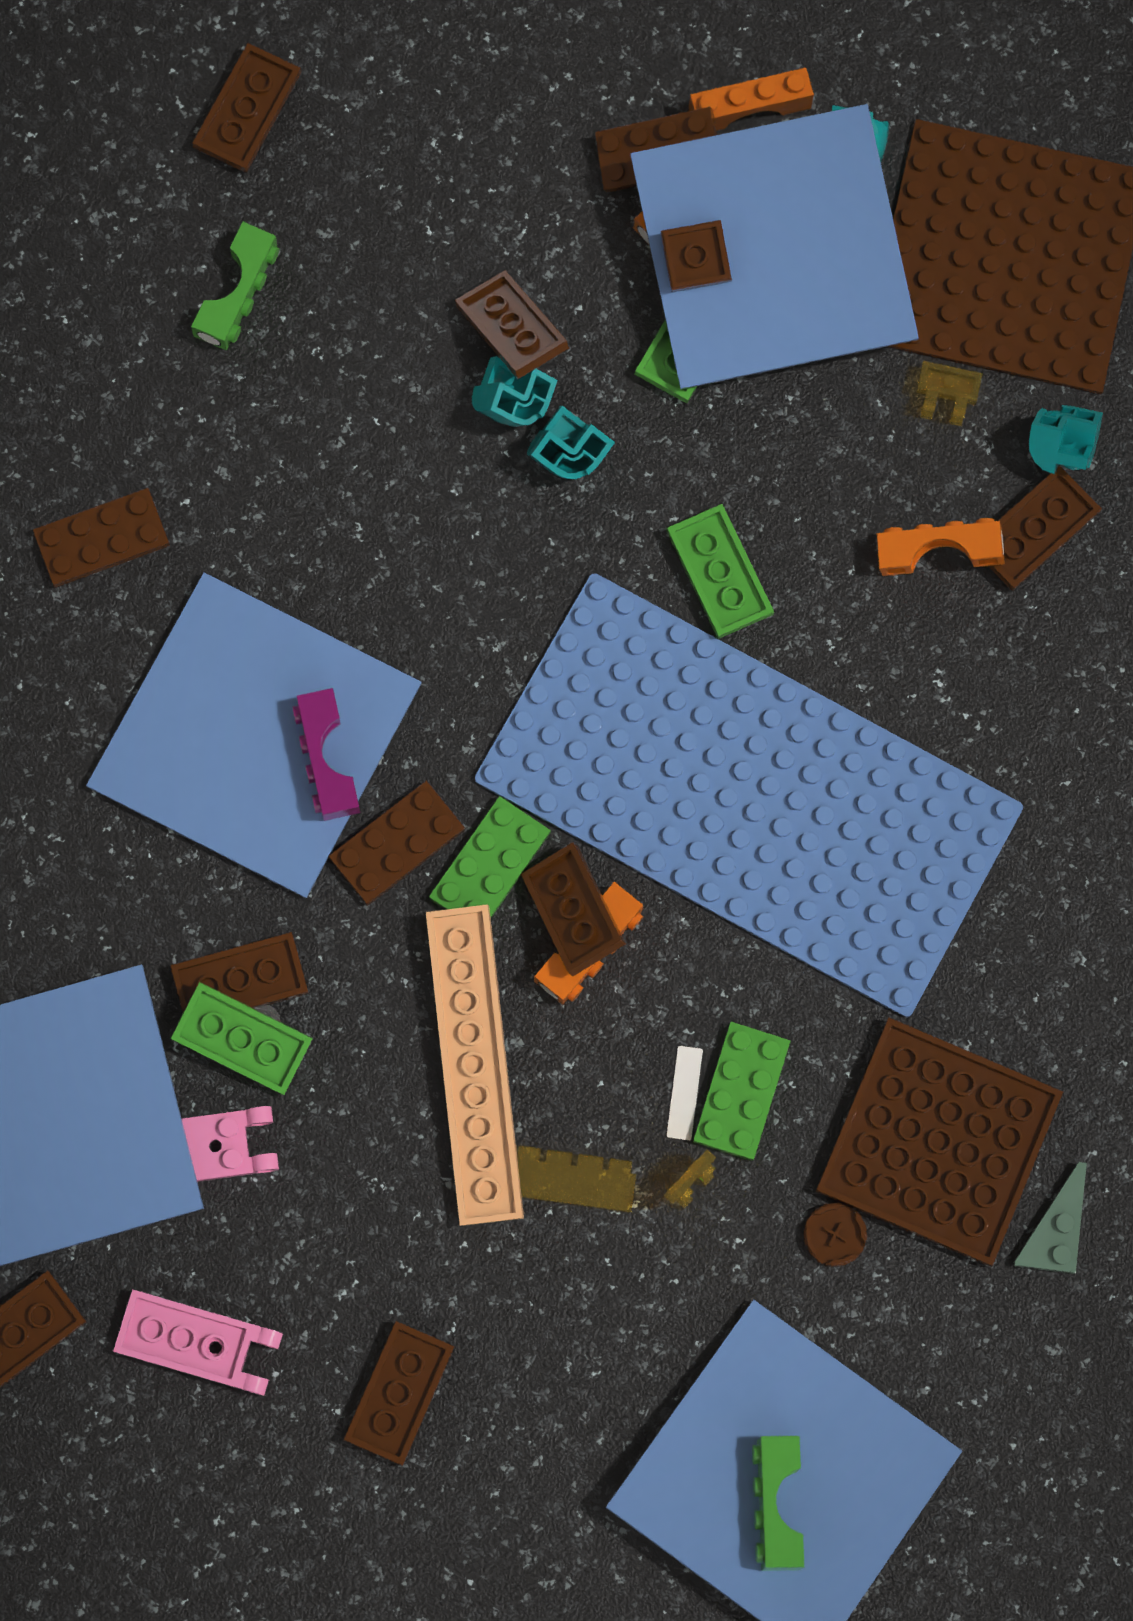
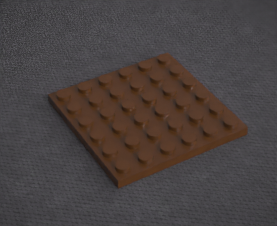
M888 1018L816 1192L992 1267L1063 1091L892 1018Z

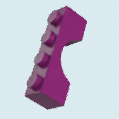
M333 688L297 695L298 705L292 707L296 724L302 723L305 735H300L299 739L302 753H309L311 764L305 765L309 784L316 783L318 794L312 795L315 812H322L324 821L359 814L360 808L353 777L345 776L332 770L322 755L323 745L327 736L332 730L341 725Z

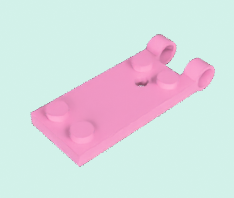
M271 1106L182 1119L197 1182L279 1170L277 1153L249 1157L246 1127L272 1124ZM214 1140L221 1142L222 1147L218 1152L210 1150V1143Z
M132 1289L113 1351L264 1396L269 1380L244 1373L242 1369L251 1342L278 1349L283 1333ZM213 1342L221 1344V1351L217 1354L210 1352L209 1347Z

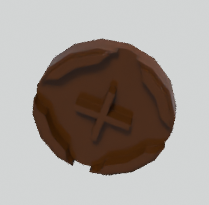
M841 1203L825 1204L816 1209L807 1219L803 1231L804 1244L809 1254L819 1263L830 1267L845 1266L856 1260L863 1251L867 1240L866 1225L861 1215L851 1207Z

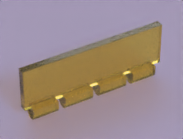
M519 1145L517 1160L522 1197L632 1212L637 1175L630 1174L632 1161L610 1158L609 1169L602 1170L604 1157L579 1154L577 1166L571 1165V1152L547 1149L546 1162L540 1161L541 1148Z

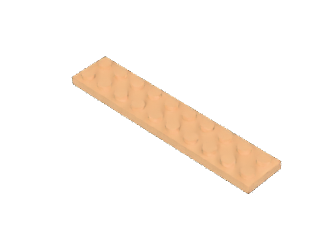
M486 904L426 912L460 1226L524 1219L490 908Z

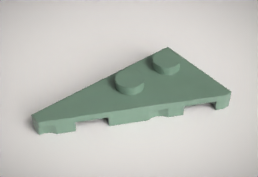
M1078 1162L1060 1192L1045 1212L1040 1223L1029 1237L1022 1251L1016 1257L1013 1266L1070 1274L1076 1273L1087 1163Z

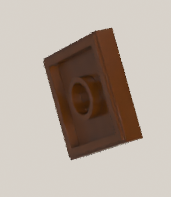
M721 220L661 231L671 292L732 281Z

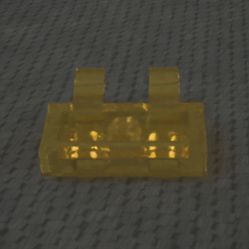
M923 361L916 393L925 394L920 417L932 420L937 397L955 401L950 424L962 426L967 404L976 405L983 373Z
M707 1149L687 1168V1171L679 1180L669 1187L662 1199L671 1208L678 1202L685 1209L693 1200L691 1195L694 1191L690 1187L698 1179L706 1187L714 1178L712 1173L716 1168L712 1164L715 1162L716 1157Z

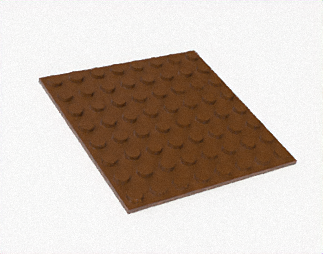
M916 119L893 222L919 340L886 347L1102 394L1133 250V167Z

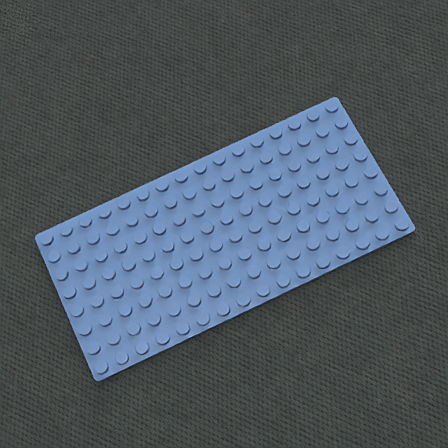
M596 573L591 574L475 775V782L480 786L903 1017H910L1023 810L1022 803Z

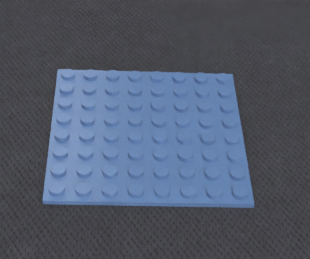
M868 104L630 153L680 390L919 340ZM721 220L732 281L671 292L661 231Z
M203 573L86 786L307 898L350 816L324 821L322 812H315L312 795L318 794L316 783L309 784L305 765L311 764L309 753H302L299 739L300 735H305L302 723L296 724L292 707L298 705L297 695L333 688L341 725L332 730L327 736L323 745L322 755L332 770L339 774L353 777L359 801L422 682Z
M143 965L1 1004L0 1266L204 1209Z
M753 1300L606 1508L759 1621H847L962 1453V1450L757 1301ZM761 1436H800L801 1469L789 1475L781 1482L777 1491L776 1505L779 1515L785 1524L803 1534L804 1568L801 1570L761 1571V1563H756L755 1545L760 1543V1530H755L754 1512L759 1510V1497H754L753 1478L758 1477V1464H753L752 1446L757 1445V1440Z

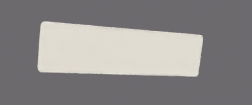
M678 1047L667 1128V1137L683 1140H691L703 1053V1050L700 1048Z

